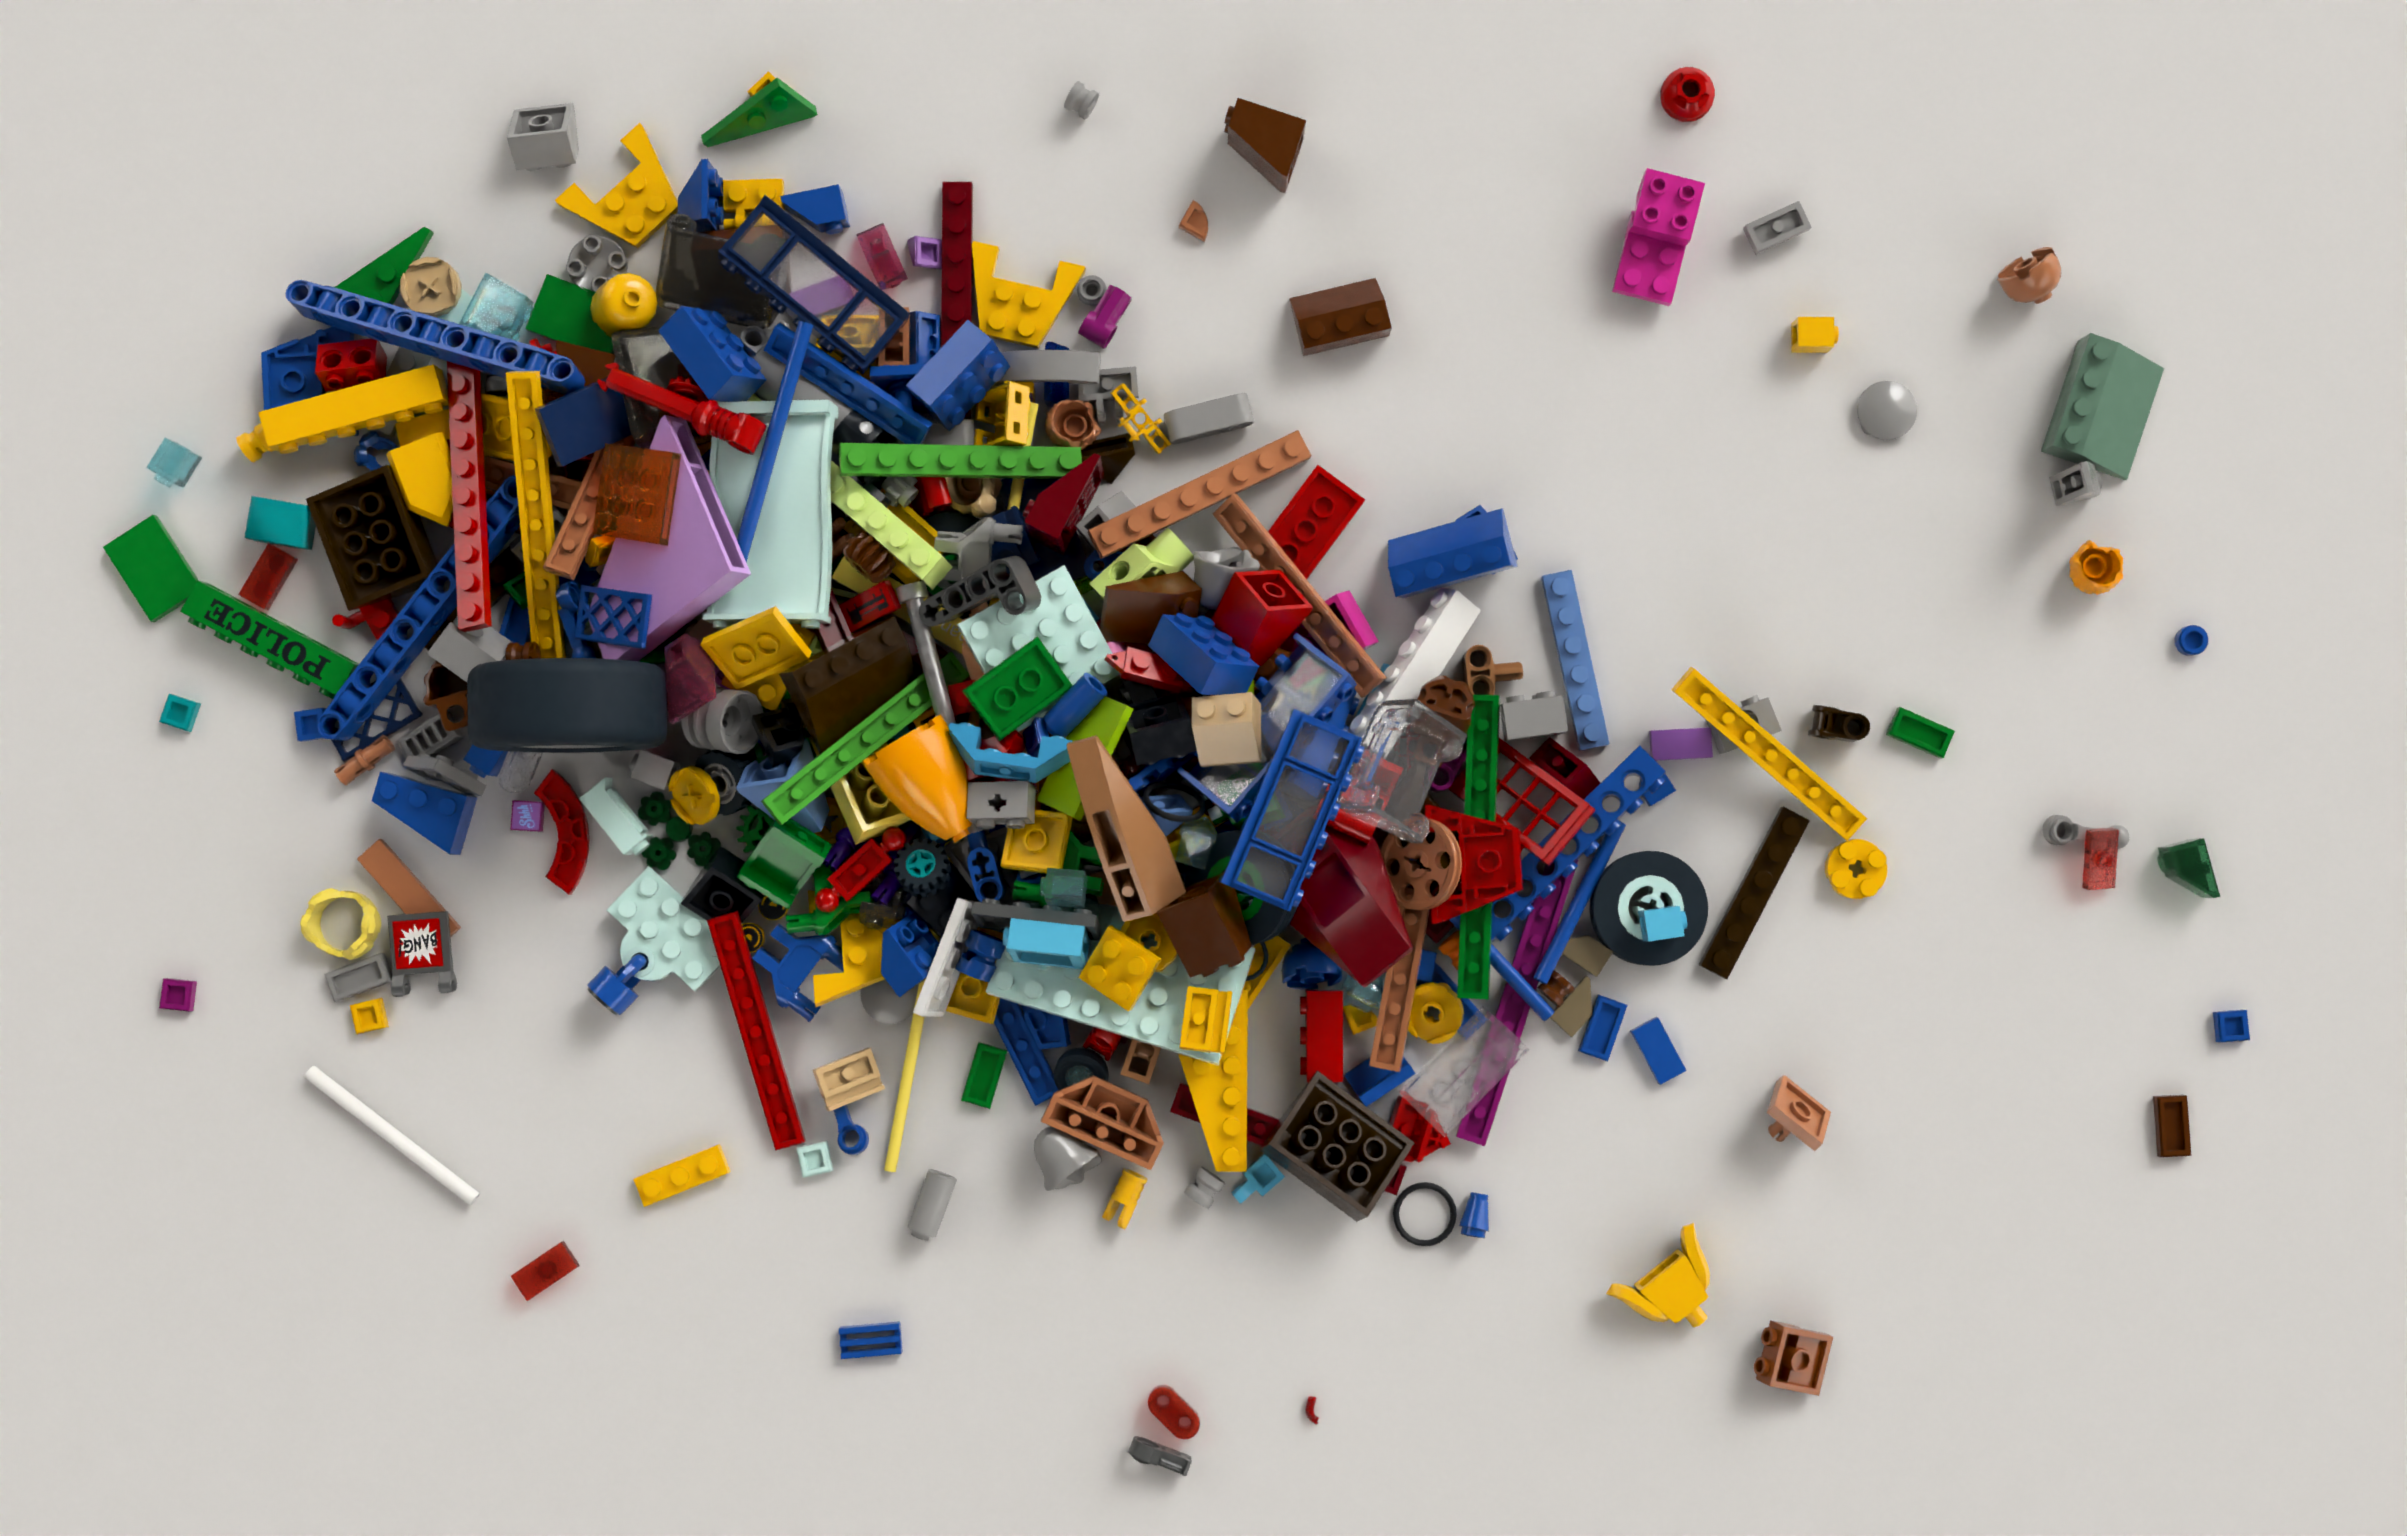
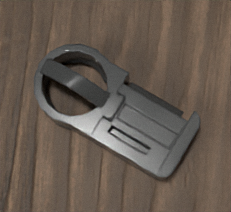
M1134 1436L1128 1451L1139 1463L1159 1465L1180 1473L1182 1476H1187L1192 1463L1191 1456L1139 1436Z

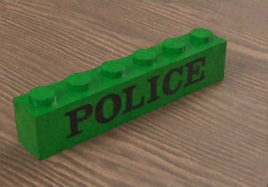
M196 581L180 612L190 617L188 622L204 630L207 626L216 631L215 637L230 644L233 640L242 645L241 651L256 658L259 654L268 659L267 665L282 672L285 668L294 672L292 678L308 686L311 682L320 686L318 692L331 699L334 698L359 665V663L203 581Z

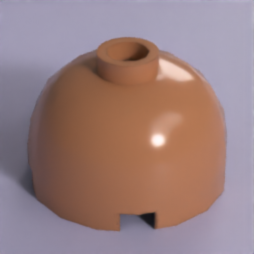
M2043 247L2031 251L2033 257L2023 260L2021 256L2007 265L1998 274L1999 279L1997 280L2009 298L2016 302L2029 303L2034 301L2036 304H2039L2052 296L2051 291L2057 287L2061 278V266L2052 247Z

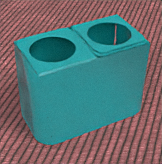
M251 496L244 536L246 539L312 550L316 525L308 505Z

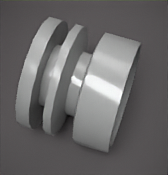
M710 685L700 686L690 694L685 702L682 712V728L686 739L693 746L733 754H743L754 748L759 740L752 725V715L764 712L761 702L751 692Z

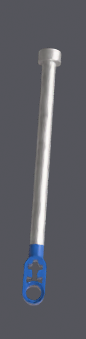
M923 581L902 585L896 588L899 603H906L935 717L941 714L949 727L950 723L956 724L934 637L931 626L924 624L919 616L921 603L924 601V598L929 597L927 587ZM972 823L967 828L970 832L967 835L971 850L967 858V865L975 895L981 903L982 899H990L983 893L985 883L990 881L997 885L998 894L994 899L1000 901L1005 896L1006 886L997 853L988 846L984 829H978ZM980 852L985 857L989 856L990 862L985 864L987 873L994 871L995 876H988L980 880L979 875L985 874L984 867L976 864V859L980 858Z

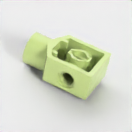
M1166 528L1147 546L1133 543L1089 584L1104 601L1106 586L1182 571L1194 560V555L1169 528Z

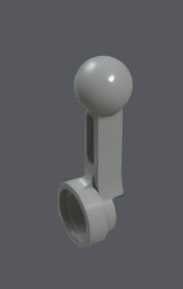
M2052 815L2046 819L2043 825L2044 838L2047 842L2054 845H2065L2070 840L2087 839L2103 841L2113 849H2120L2129 842L2128 831L2120 825L2111 826L2107 830L2083 827L2073 823L2067 816ZM2062 822L2065 825V834L2059 838L2057 827Z

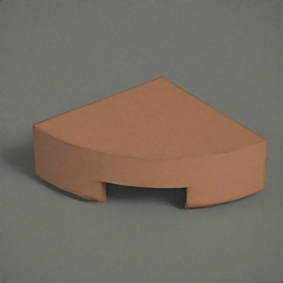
M1193 200L1182 218L1179 228L1205 242L1208 234V220L1203 208Z

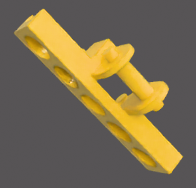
M1121 383L1110 392L1111 396L1127 415L1126 418L1121 417L1119 419L1121 422L1117 426H1123L1131 436L1130 442L1133 440L1137 442L1142 434L1157 454H1160L1162 450L1171 445L1170 441L1157 426V424L1159 425L1162 422L1161 418L1153 422L1141 407L1142 404L1147 402L1145 398L1138 402L1124 383ZM1120 389H1123L1127 394V398L1124 401L1117 395ZM1133 401L1135 405L1128 409L1126 406L1127 402ZM1143 413L1145 415V422L1143 424L1136 423V414ZM1128 421H1132V423L1138 429L1137 432H1135V430L1131 427ZM1152 430H1155L1153 435H1148ZM1157 436H1160L1164 441L1160 448L1153 441Z

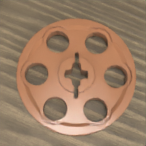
M1427 818L1407 819L1390 831L1384 840L1380 852L1397 903L1402 907L1414 910L1433 909L1443 904L1456 889L1462 869L1461 851L1453 833L1441 822ZM1430 827L1435 831V839L1431 844L1426 840V832ZM1407 831L1410 835V843L1404 848L1401 843V837ZM1444 852H1447L1450 856V863L1444 869L1441 866L1440 858ZM1396 859L1400 864V870L1394 876L1390 868L1391 863ZM1411 859H1420L1423 866L1430 869H1420V865ZM1434 880L1439 884V893L1435 897L1430 893V885ZM1408 884H1411L1414 888V896L1410 900L1405 896V888Z

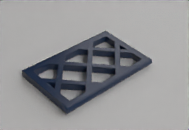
M401 678L396 683L395 697L389 695L385 697V699L393 701L389 718L374 715L373 713L365 721L362 734L355 733L353 736L360 738L358 747L347 752L343 746L344 741L331 740L343 762L355 756L354 753L358 749L363 750L381 735L387 737L423 716V713L417 707ZM399 703L407 704L413 713L401 721L395 720ZM372 719L388 722L386 730L374 737L368 736ZM334 727V732L336 733L339 728Z

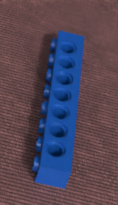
M1640 745L1584 799L1596 810L1590 818H1594L1598 822V828L1590 834L1580 829L1572 838L1576 842V850L1570 855L1560 852L1553 861L1555 869L1551 875L1543 876L1538 873L1537 867L1541 860L1530 852L1521 860L1522 879L1532 883L1533 891L1527 897H1521L1514 893L1493 902L1491 942L1496 938L1500 942L1506 938L1513 930L1510 925L1518 917L1524 920L1535 909L1531 904L1539 896L1543 900L1556 889L1553 883L1561 875L1566 879L1578 867L1575 862L1583 854L1589 857L1600 846L1597 842L1600 837L1605 833L1608 836L1613 834L1621 826L1622 823L1619 819L1626 812L1632 815L1644 803L1641 798L1648 791L1653 794L1666 782L1662 778L1666 771ZM1629 776H1637L1641 779L1642 785L1638 790L1630 791L1624 786L1625 779ZM1607 797H1615L1620 801V807L1615 812H1607L1602 807L1603 801ZM1567 815L1559 824L1561 825L1569 815ZM1554 828L1538 845L1543 847L1556 829ZM1499 902H1508L1511 906V913L1506 918H1498L1494 912L1495 906Z

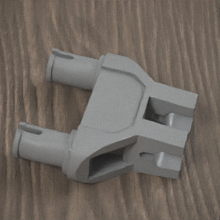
M986 517L963 533L938 531L937 537H935L934 549L940 552L959 554L958 560L946 559L953 568L942 580L958 582L991 563L992 544H994V541L1021 545L1023 525L996 523V520H993L992 517ZM983 579V586L986 589V582Z

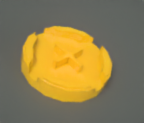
M688 766L677 770L671 776L668 788L669 792L672 791L673 799H670L678 816L691 825H704L712 821L717 816L720 808V796L716 784L710 775L696 766Z

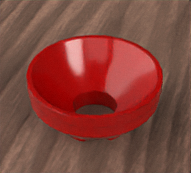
M1683 67L1673 71L1665 79L1660 91V100L1665 112L1670 117L1681 122H1692L1702 118L1710 110L1715 97V89L1710 77L1702 70L1694 67ZM1686 82L1696 83L1699 87V94L1695 97L1686 96L1682 90L1683 84Z

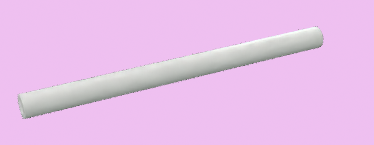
M312 1066L304 1075L305 1079L468 1205H472L479 1197V1192L316 1066Z

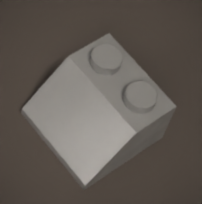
M573 103L514 110L507 140L516 170L536 171L542 167L556 166L564 168L571 164H576L579 148Z

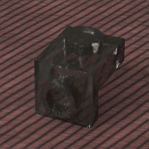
M895 891L892 907L861 901L859 910L860 923L864 924L867 928L880 930L882 927L890 928L898 920L904 919L906 905L902 902V892Z

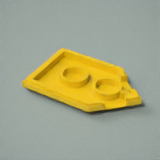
M434 433L389 451L386 456L407 510L448 527L453 517L451 452L444 433Z

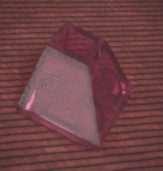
M686 633L664 647L669 722L675 724L716 698L714 661L701 647L702 641Z

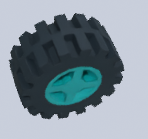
M923 838L922 842L914 839L912 845L908 842L904 844L905 849H899L897 852L898 858L894 859V871L900 885L907 893L911 892L916 897L918 894H921L922 898L928 897L930 892L932 895L938 894L936 890L938 888L943 890L946 887L944 883L945 881L949 882V873H951L950 861L943 847L939 846L934 840L931 843L927 838Z

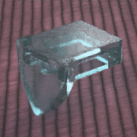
M1201 817L1198 820L1186 822L1181 826L1179 834L1182 837L1175 861L1205 870L1212 845L1216 843L1217 834L1212 822L1207 817Z

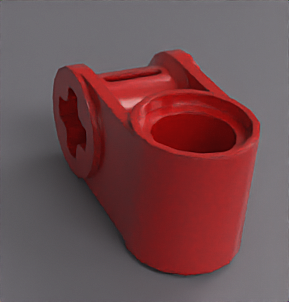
M1093 1027L1082 1047H1090L1105 1056L1104 1060L1108 1062L1119 1045L1122 1036Z

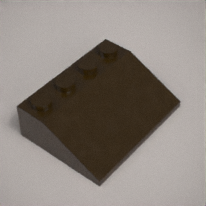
M382 466L306 499L349 611L417 591L438 563L420 516L407 510L391 466Z
M895 617L880 619L814 654L808 660L779 673L819 754L917 678L908 643Z
M1316 1071L1274 1126L1259 1150L1357 1222L1369 1216L1415 1142L1319 1071Z

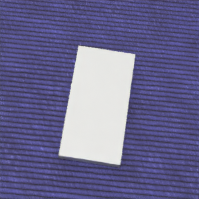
M957 898L913 1010L914 1014L922 1017L944 1016L961 973L955 967L961 953L967 952L965 942L970 929H978V924L972 915L973 902L978 901Z

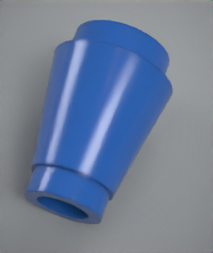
M1470 1193V1198L1459 1224L1462 1227V1235L1485 1238L1486 1231L1489 1232L1488 1195Z

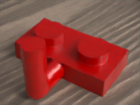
M387 599L361 607L359 611L348 617L337 614L333 616L332 623L341 628L352 629L366 621L376 640H379L399 612L393 601Z

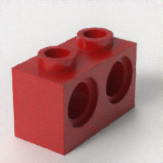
M369 338L320 344L317 347L315 373L325 391H337L386 377L387 356L378 340Z

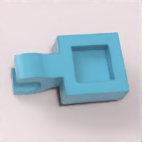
M1262 1154L1247 1168V1172H1242L1247 1180L1231 1193L1241 1204L1256 1190L1263 1197L1285 1176L1267 1155Z

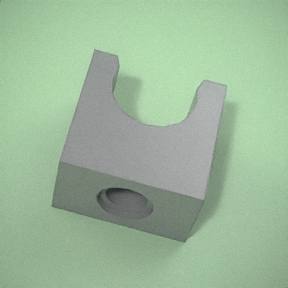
M456 617L445 628L427 654L467 682L468 674L477 665L502 661L505 657L507 645L511 641L492 627L470 632L458 630V617Z

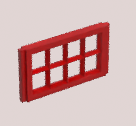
M1499 738L1498 755L1501 752L1515 764L1501 780L1497 778V794L1503 789L1514 797L1516 801L1502 817L1496 813V822L1513 826L1508 822V819L1521 804L1534 812L1536 816L1522 832L1520 831V845L1549 866L1596 810ZM1520 767L1534 777L1533 781L1521 795L1506 785ZM1466 768L1448 788L1449 791L1464 803ZM1540 782L1554 792L1553 796L1541 810L1526 800ZM1560 797L1575 807L1561 825L1546 815ZM1541 819L1556 829L1543 847L1528 837L1529 833Z

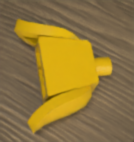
M1694 1223L1685 1225L1681 1229L1680 1243L1682 1252L1677 1249L1637 1281L1634 1286L1638 1290L1627 1285L1613 1283L1606 1294L1621 1300L1641 1316L1651 1321L1665 1322L1671 1319L1676 1324L1685 1317L1694 1328L1705 1322L1707 1315L1699 1305L1708 1298L1705 1290L1710 1284V1272L1696 1237Z

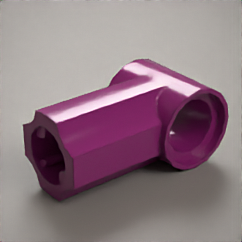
M1109 285L1095 310L1090 311L1082 322L1078 334L1105 349L1113 338L1117 329L1116 325L1132 301V297L1120 288Z

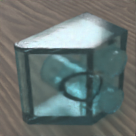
M485 273L459 324L519 341V331L523 323L528 322L534 302L523 293Z

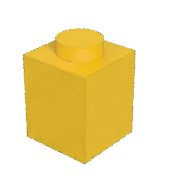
M1797 317L1791 323V353L1829 352L1834 347V344H1837L1839 337L1838 326H1834V317Z

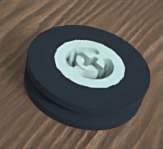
M1641 851L1625 855L1604 869L1590 897V919L1598 939L1605 947L1613 951V955L1633 964L1663 965L1681 958L1697 944L1707 923L1708 899L1700 878L1684 861L1664 852ZM1641 887H1647L1648 894L1638 897L1635 901L1643 904L1650 903L1651 901L1652 908L1664 907V903L1660 898L1661 893L1667 899L1668 906H1680L1681 911H1684L1687 917L1688 926L1687 929H1684L1685 936L1650 942L1642 941L1638 911L1645 909L1633 906V913L1637 918L1636 924L1630 918L1628 910L1629 901L1634 892Z

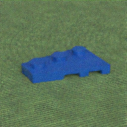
M1020 1004L1024 1012L1025 1022L1039 1050L1071 1045L1066 1018Z

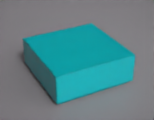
M169 694L159 722L191 732L201 703Z

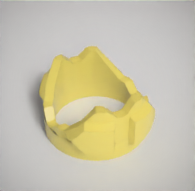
M329 888L317 893L310 899L308 909L305 915H302L300 922L301 932L307 941L315 944L316 947L330 955L344 957L348 960L359 958L371 950L378 933H380L381 918L377 908L369 898L358 892L338 891ZM342 897L355 899L362 906L364 913L361 921V936L347 950H339L331 946L323 937L320 926L325 908L332 901Z

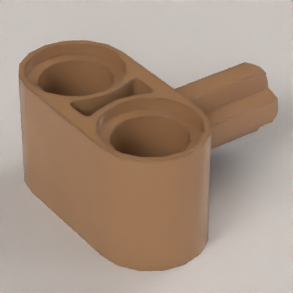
M1483 645L1472 646L1463 656L1464 682L1468 685L1472 695H1475L1472 689L1474 682L1480 681L1485 683L1488 689L1486 695H1493L1495 692V682L1521 680L1523 678V667L1520 662L1494 664L1491 651ZM1472 652H1479L1484 656L1485 663L1482 667H1475L1471 664L1470 655Z

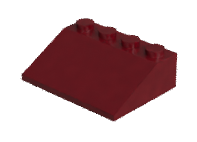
M1094 453L1042 491L1035 501L1030 500L1023 516L1025 517V525L1032 540L1062 555L1065 554L1077 530L1076 525L1083 519L1104 478L1100 455Z

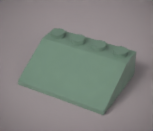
M2089 333L2078 340L2041 452L2076 464L2087 461L2095 465L2096 471L2127 480L2164 368L2119 342L2093 333Z

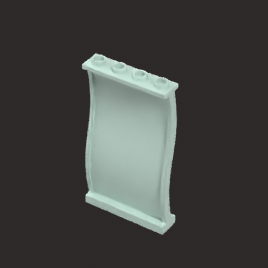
M792 400L746 562L751 575L709 606L706 613H703V620L712 623L713 628L724 629L775 606L790 625L801 624L802 628L819 629L820 624H831V618L828 616L832 575L831 456L835 419H838V406L830 400ZM776 401L718 402L722 408L736 414H748L767 426L753 455L743 453L719 438L713 436L711 438L709 475L736 539Z

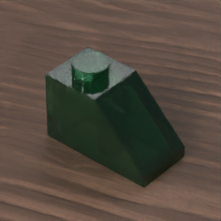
M2204 838L2189 839L2158 847V865L2167 878L2202 898L2220 897Z

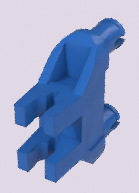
M778 923L770 935L787 947L789 951L782 960H779L761 946L752 959L771 972L778 1005L782 1008L789 1006L810 1022L821 1006L815 1007L814 1002L799 992V986L820 959H827L844 972L842 948L836 944L837 940H835L836 937L833 935L798 937L794 933L788 934L787 928Z

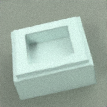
M828 1141L796 1148L803 1178L834 1170Z

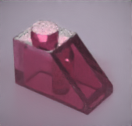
M884 223L856 234L881 290L894 288L901 284L902 281L908 279Z

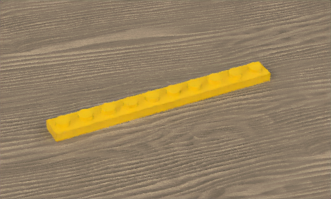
M509 371L506 373L531 642L534 641L538 644L541 658H566L563 623L557 612L562 609L556 597V591L560 588L559 576L546 572L543 568L555 542L546 437L534 410L543 405L540 371Z

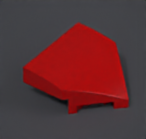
M1398 1095L1389 1124L1415 1142L1404 1161L1413 1162L1415 1160L1419 1163L1423 1161L1425 1156L1451 1144L1447 1135L1443 1132L1435 1110L1431 1109L1426 1103Z

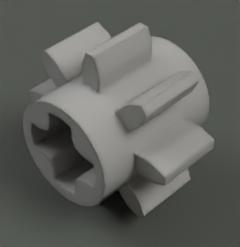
M887 477L881 485V488L886 491L885 495L892 501L890 504L892 507H897L899 504L904 508L907 507L919 493V490L914 486L918 482L915 477Z

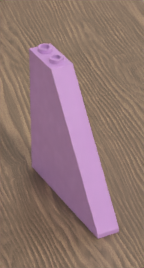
M664 415L660 419L597 586L599 588L652 595L646 648L638 649L598 643L603 659L640 661L751 575L688 423L681 418ZM596 593L594 594L590 607H592L599 600ZM612 595L608 599L613 611L622 603L619 596ZM635 599L631 603L637 614L642 609V599ZM603 606L594 614L600 625L609 617ZM626 609L618 617L623 629L632 620ZM589 620V623H590V625H591V630H592V633H593L595 630H594V628H593V626H592V624H591V622H590V620ZM613 623L604 631L607 638L614 639L618 635ZM636 627L627 635L629 640L633 642L638 640L639 631Z

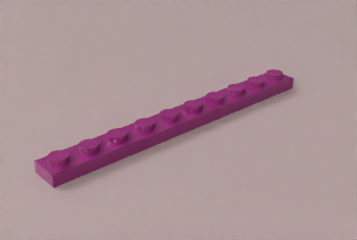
M1552 862L1549 866L1544 864L1541 875H1551L1555 869L1554 863ZM1575 871L1566 879L1561 875L1553 883L1556 889L1543 900L1539 896L1531 904L1535 909L1527 916L1512 966L1535 991L1539 982L1533 977L1554 937ZM1507 982L1505 983L1456 1133V1137L1482 1146L1486 1145L1530 1010V1006Z

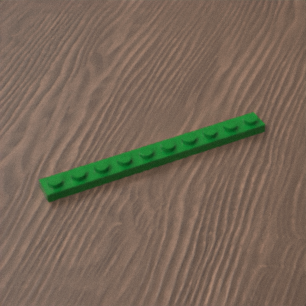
M1473 695L1475 707L1472 711L1471 724L1467 731L1464 814L1496 822L1500 696ZM1493 902L1460 915L1457 998L1489 999Z

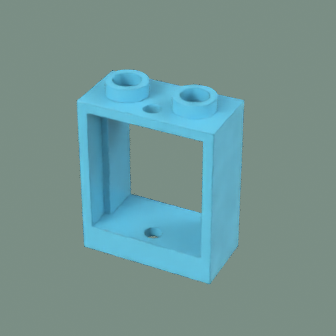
M1011 918L1010 927L1004 928L1003 945L1007 946L1006 950L1014 962L1084 969L1088 960L1090 938L1085 926Z

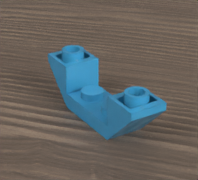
M970 723L949 724L951 739L962 759L976 775L1037 783L1070 762L1066 745L1069 742H1073V740H1067L1062 736H1042L1037 758L1026 753H1002L992 748L981 750L980 727H975Z

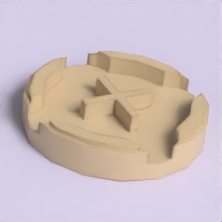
M423 257L413 261L408 266L409 268L406 272L403 273L400 279V293L404 303L411 310L433 317H440L448 314L457 305L461 297L462 283L458 273L450 264L437 257Z

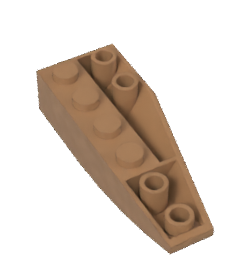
M1097 735L1067 743L1069 758L1091 835L1123 922L1155 914L1186 892L1165 834Z

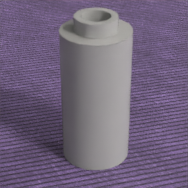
M928 1170L908 1224V1228L912 1230V1236L928 1241L929 1237H936L957 1181L955 1177L941 1171Z

